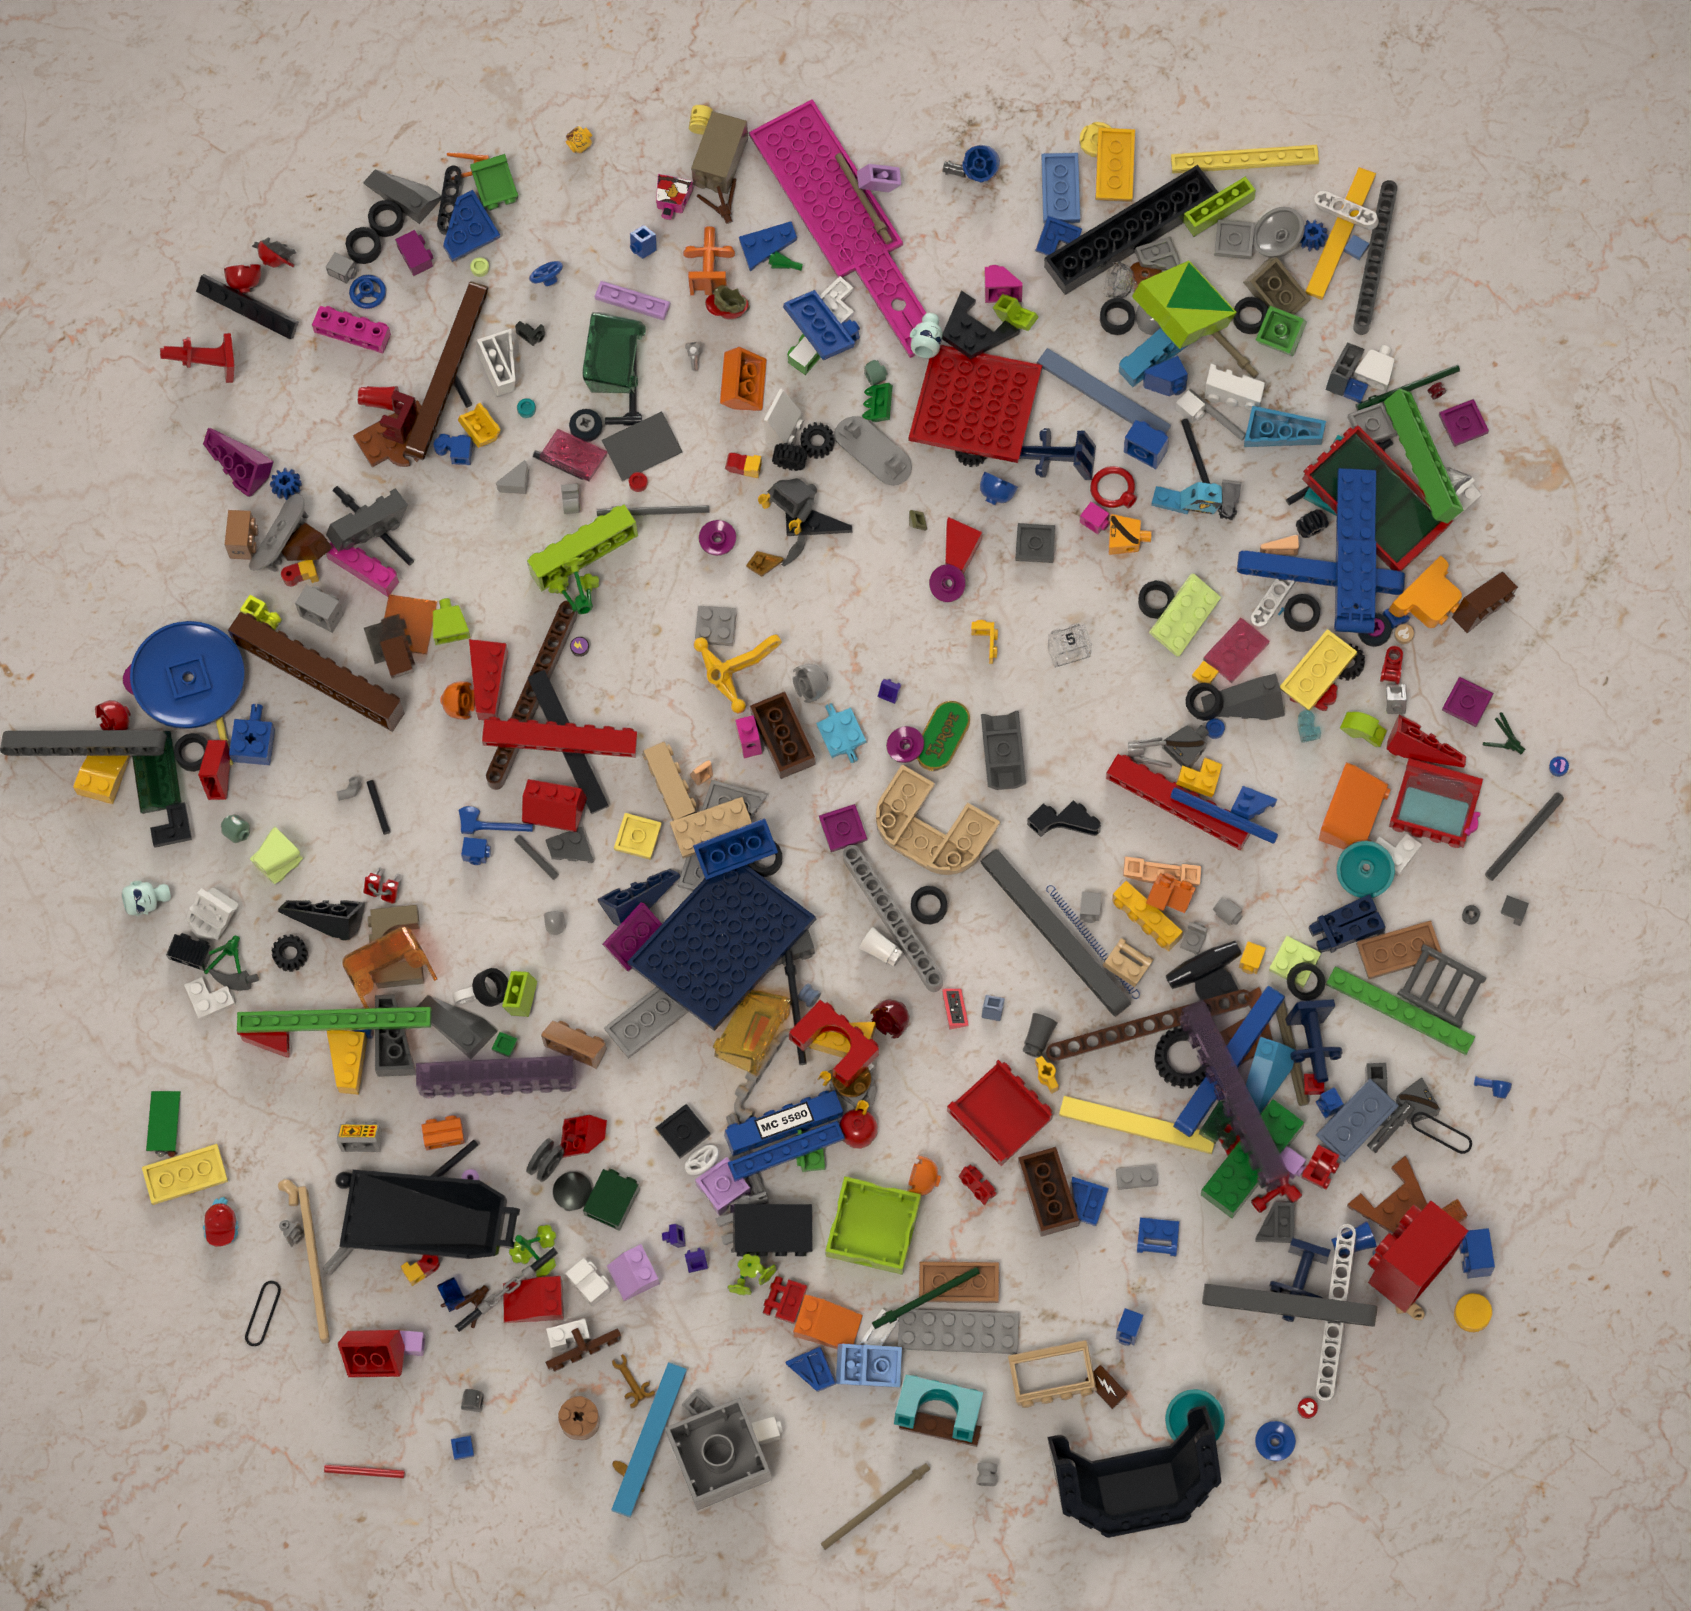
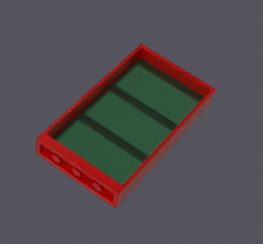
M1358 425L1354 429L1350 427L1343 434L1344 438L1341 441L1337 439L1330 446L1331 450L1328 453L1324 451L1317 458L1318 462L1314 466L1310 464L1303 471L1305 474L1302 480L1337 514L1338 468L1376 470V555L1391 570L1401 572L1452 524L1453 520L1449 523H1444L1434 519L1430 505L1425 500L1426 496L1423 490Z

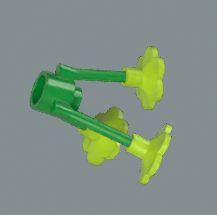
M583 557L572 558L564 561L562 564L563 568H571L572 574L575 575L580 594L575 598V602L566 592V587L569 585V578L567 576H557L548 584V591L550 593L563 594L570 603L573 612L577 611L578 614H587L592 610L591 592L593 588L599 587L598 576H593L589 573L579 576L578 565L584 563L585 559Z

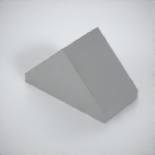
M525 460L496 482L497 490L500 493L526 494L529 471L527 462Z

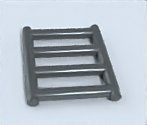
M1423 944L1421 947L1422 953L1404 988L1400 989L1397 995L1461 1028L1463 1025L1462 1019L1480 984L1486 981V977ZM1431 956L1439 960V963L1419 998L1411 994L1410 991L1427 958ZM1448 965L1457 971L1438 1007L1427 1001L1445 966ZM1463 974L1474 980L1454 1017L1445 1012V1009Z

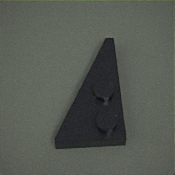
M812 510L807 519L801 522V532L796 535L794 531L797 527H793L790 531L789 523L792 520H796L797 517L793 519L785 512L787 536L852 533V525Z

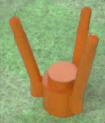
M459 152L447 153V156L473 159L474 163L489 159V155ZM471 171L462 174V178L472 176Z

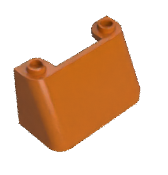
M1346 762L1323 821L1318 840L1344 850L1349 845L1358 841H1372L1368 838L1383 799H1388L1390 794L1389 784Z

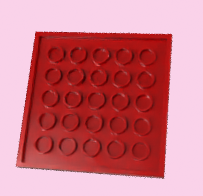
M940 345L939 353L935 357L929 358L908 441L1018 463L1042 365L985 353L969 359L954 347Z

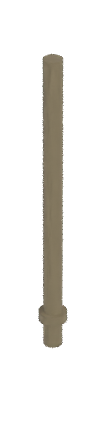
M925 1463L917 1470H912L911 1475L823 1541L821 1546L824 1550L837 1542L917 1479L921 1480V1476L928 1472L930 1467Z

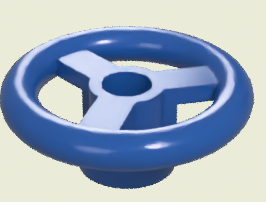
M552 261L538 267L529 276L530 282L535 284L543 282L545 286L556 283L558 280L556 275L562 270L563 264L560 261Z
M363 275L352 282L349 295L356 306L370 309L378 306L384 300L386 287L380 278L374 275ZM371 281H374L379 285L380 293L375 292L373 283ZM359 284L360 293L355 296V288ZM364 297L376 298L371 303L360 302Z

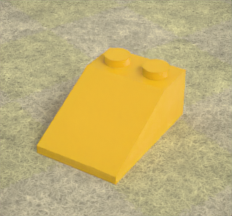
M87 756L79 769L73 786L77 795L113 804L130 756Z

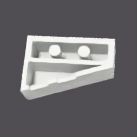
M1211 364L1204 399H1208V401L1213 403L1222 402L1232 407L1241 406L1251 410L1252 406L1260 407L1265 382L1245 375L1240 378L1232 375L1231 370L1227 369L1226 372L1217 370L1216 365Z

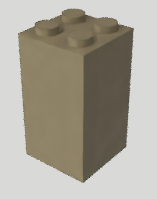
M712 111L691 167L693 184L701 189L708 188L718 193L717 186H720L722 193L728 194L748 140L746 120Z

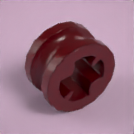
M1441 382L1432 385L1427 390L1429 394H1432L1431 398L1433 400L1441 397L1447 391L1445 388H1442L1443 384Z

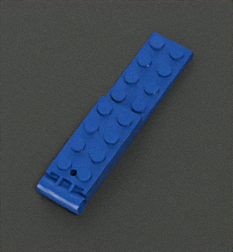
M1342 468L1337 470L1335 632L1374 633L1376 470Z

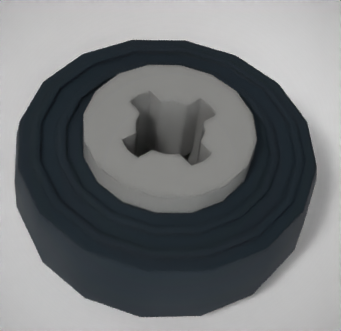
M591 409L578 410L570 418V433L578 441H593L602 432L601 417Z

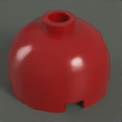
M236 265L224 268L227 284L241 293L250 292V289L256 287L260 282L261 265Z
M108 700L95 706L96 718L100 717L102 721L99 724L102 730H127L129 728L131 713L127 706H123L115 700Z
M852 1109L846 1112L840 1120L839 1126L845 1138L843 1142L852 1148L862 1149L867 1147L877 1136L878 1125L875 1117L869 1111H867L866 1115H863V1109H858L857 1111Z

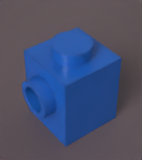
M645 225L631 232V251L642 259L657 251L656 234Z
M464 837L461 853L463 861L469 862L472 865L486 864L487 857L490 858L491 846L488 845L487 839Z

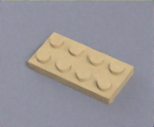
M743 797L671 821L670 825L682 858H686L696 854L693 845L749 825L752 822Z

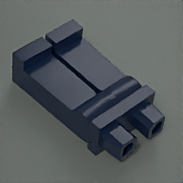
M1369 894L1325 916L1317 917V921L1309 925L1308 929L1312 937L1322 933L1324 939L1316 942L1319 952L1322 953L1330 950L1333 953L1336 949L1343 948L1351 943L1376 934H1383L1386 927Z

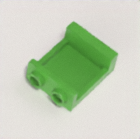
M505 154L470 164L484 209L493 210L499 207L498 204L505 203L509 205L516 202L519 196Z

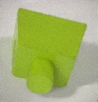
M449 598L441 599L439 601L440 609L433 611V638L435 645L471 638L459 605L451 606Z

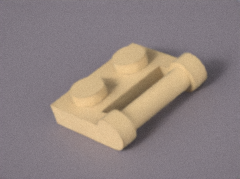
M1121 938L1102 966L1135 987L1154 959L1151 957L1147 958L1126 944V941ZM1123 950L1124 952H1126L1127 954L1141 962L1143 966L1140 967L1138 964H1136L1135 962L1121 954L1119 951Z

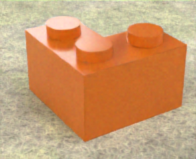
M1160 873L1152 886L1146 904L1163 911L1168 906L1185 913L1196 888L1188 881L1174 879L1175 877L1169 873Z

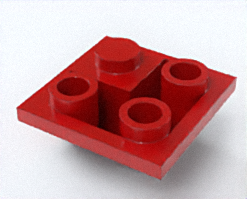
M592 1115L564 1119L560 1144L565 1149L562 1158L588 1154L605 1140L607 1120Z

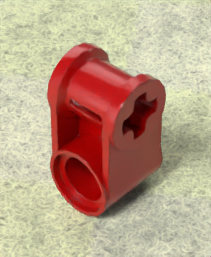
M1391 646L1387 649L1380 682L1385 680L1399 684L1403 651L1400 647ZM1396 654L1399 658L1392 660L1389 655Z

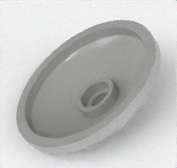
M1278 207L1267 212L1261 217L1254 228L1253 244L1256 250L1268 258H1278L1290 253L1300 243L1304 234L1305 224L1302 216L1290 207Z

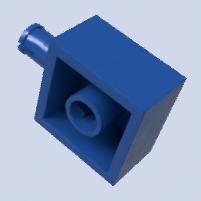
M251 704L250 720L234 719L229 756L235 763L270 766L275 728L272 722L261 721L263 706L257 704V707L256 704Z

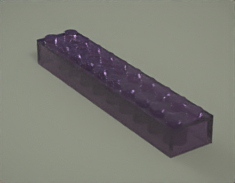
M1202 999L1182 1008L1180 1025L1184 1032H1188V1041L1192 1049L1196 1048L1199 1064L1201 1067L1205 1066V1075L1208 1082L1214 1084V1094L1218 1101H1222V1110L1226 1118L1231 1119L1233 1133L1235 1136L1239 1135L1241 1142L1239 1144L1243 1153H1248L1250 1160L1248 1162L1252 1171H1257V1181L1261 1189L1265 1188L1266 1192H1269L1287 1184L1290 1175L1204 1000Z

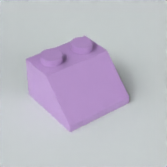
M641 1244L622 1253L607 1265L624 1301L660 1284Z

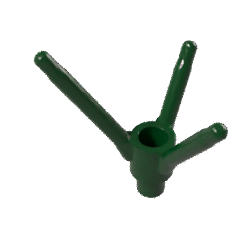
M1500 712L1499 715L1503 723L1497 717L1495 721L1508 737V740L1505 744L1483 742L1482 745L1511 749L1521 755L1526 749L1520 745L1521 742L1516 739L1504 714Z

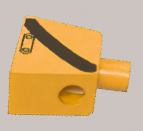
M1111 514L1109 555L1138 552L1140 542H1151L1152 531L1140 530V520Z

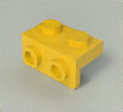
M478 403L473 411L460 415L458 418V422L478 448L496 441L501 431L499 425L492 419L488 410L481 403Z

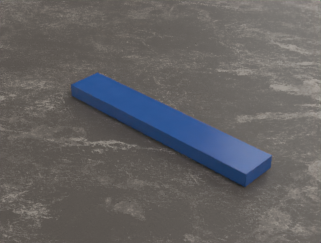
M838 1121L740 1157L727 1164L734 1182L843 1141L845 1138Z

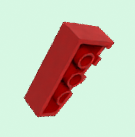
M469 639L475 707L478 720L498 717L508 657L507 644Z

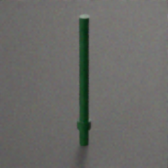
M1455 365L1399 388L1409 392L1460 372V368L1458 365ZM1399 388L1379 396L1373 395L1368 397V400L1356 404L1355 407L1359 411L1384 402Z
M975 1267L894 1311L890 1310L884 1313L885 1316L872 1322L874 1329L897 1321V1318L979 1275L978 1268Z

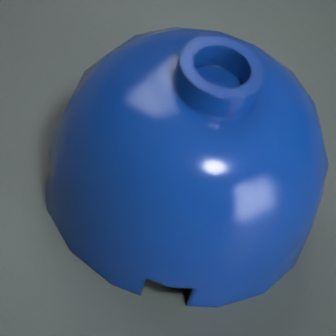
M977 145L966 151L962 166L968 178L984 182L997 174L1000 168V159L995 149L987 145Z
M984 472L980 481V491L987 497L985 501L995 506L997 502L1006 503L1010 501L1018 488L987 472Z

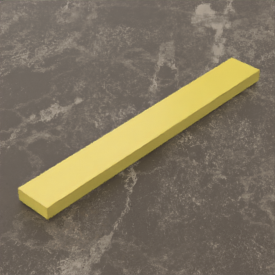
M1317 145L1171 154L1172 174L1185 173L1196 165L1204 172L1319 164Z
M1067 1096L1063 1097L1059 1112L1061 1117L1212 1154L1217 1135L1196 1129L1193 1135L1188 1137L1174 1128V1123Z

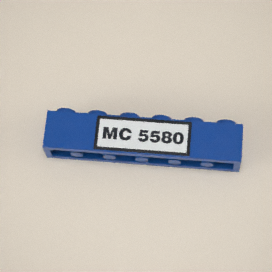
M827 1090L818 1094V1097L812 1099L811 1097L804 1098L795 1105L792 1103L787 1104L779 1111L770 1110L764 1113L762 1117L748 1118L745 1123L740 1125L738 1123L731 1124L725 1130L724 1136L732 1156H736L797 1134V1130L805 1131L839 1119L843 1115V1109L836 1092H829Z

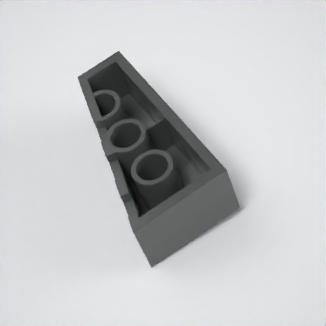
M395 488L390 491V495L386 498L380 496L371 506L364 505L355 512V515L349 513L331 523L326 536L338 552L344 549L348 550L360 542L365 543L372 537H379L384 532L396 530L400 526L408 504Z

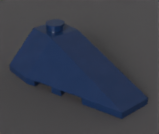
M668 869L649 876L646 882L631 883L630 888L620 891V888L615 889L597 900L612 923L619 926L641 902L650 909L680 878V874L672 869Z

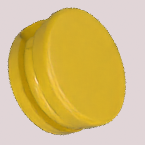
M1476 1293L1466 1294L1461 1297L1454 1309V1318L1457 1325L1467 1332L1483 1330L1489 1324L1492 1317L1490 1302L1484 1296Z

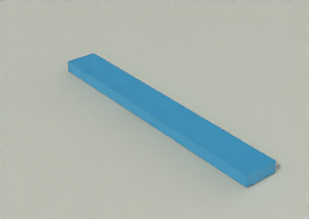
M668 1362L611 1509L612 1512L631 1518L686 1375V1368Z

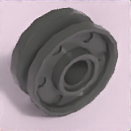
M550 1138L546 1139L539 1146L526 1169V1172L530 1175L538 1171L536 1179L540 1182H544L553 1173L565 1151L560 1145L553 1149L554 1141Z

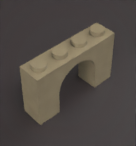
M417 905L370 909L371 916L367 917L368 927H372V934H369V944L373 946L370 960L371 964H374L375 971L371 972L372 982L376 983L378 989L424 984L421 960L395 962L383 954L384 942L392 933L420 929Z

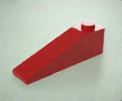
M1398 715L1387 740L1386 749L1391 754L1408 759L1461 768L1465 767L1466 756L1447 743H1439L1434 734L1430 733L1427 735L1420 730L1421 726Z

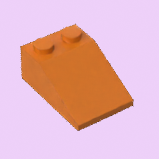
M805 1294L793 1331L794 1337L838 1349V1344H854L863 1315L824 1299Z

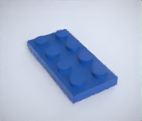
M815 290L784 303L783 308L823 360L854 347V340Z

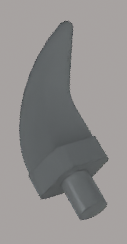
M212 969L209 970V973L217 982L232 990L251 989V983L259 981L257 974L249 975L246 970L241 971V974L235 973L231 975H226Z

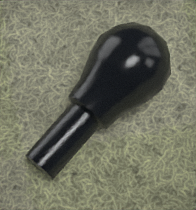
M339 1173L335 1179L337 1187L340 1189L350 1188L352 1173Z

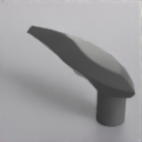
M803 535L798 536L797 542L789 550L787 558L781 564L782 566L788 565L801 554L805 546V537Z

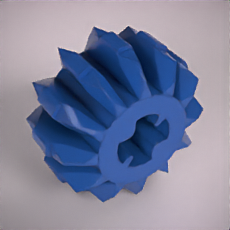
M1316 219L1313 223H1310L1309 220L1306 221L1304 234L1300 241L1302 249L1308 247L1309 252L1312 248L1318 251L1319 246L1324 247L1325 241L1328 240L1327 228H1323L1322 222L1316 224Z
M284 468L283 472L277 470V475H272L273 481L270 482V487H272V493L277 494L279 499L284 496L285 500H287L290 495L295 494L294 492L300 493L299 487L302 486V482L299 480L300 475L298 473L295 474L293 469L288 472L287 468Z

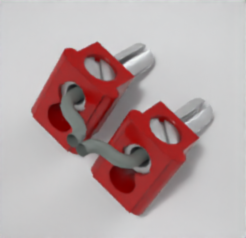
M379 867L375 874L370 873L368 877H365L363 893L373 897L381 895L382 900L393 904L396 901L399 881L402 876L401 874H396L393 880L388 879L386 883H383L382 892H378L381 875L384 872V869Z

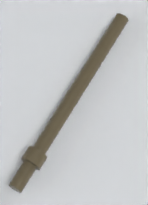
M836 154L835 158L873 221L876 232L882 236L886 245L892 243L885 223L879 219L864 191L859 189L858 181L842 154Z
M1219 331L1211 334L1238 362L1237 364L1242 370L1245 369L1253 378L1259 375L1250 365V361L1245 356L1243 357Z

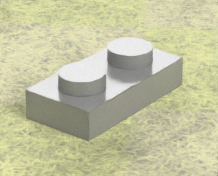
M1155 1165L1116 1169L1118 1190L1157 1186Z

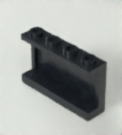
M812 1204L730 1205V1213H733V1248L731 1253H737V1257H743L748 1253H756L759 1257L768 1256V1253H775V1256H787V1253H795V1256H807V1253L812 1252Z

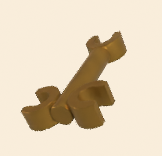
M622 1354L623 1363L618 1365L615 1360H612V1364L615 1369L621 1371L633 1392H628L624 1397L626 1400L633 1397L635 1401L630 1404V1407L635 1408L645 1398H652L655 1392L654 1390L650 1393L645 1392V1388L650 1386L649 1382L643 1383L640 1389L627 1367L626 1357Z

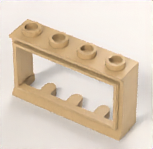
M1086 1340L1008 1356L1016 1403L1018 1406L1022 1405V1408L1032 1407L1037 1402H1042V1404L1052 1403L1053 1399L1061 1398V1400L1072 1399L1073 1395L1077 1394L1088 1396L1093 1394L1092 1391H1097L1089 1345ZM1083 1351L1089 1381L1020 1395L1015 1364Z

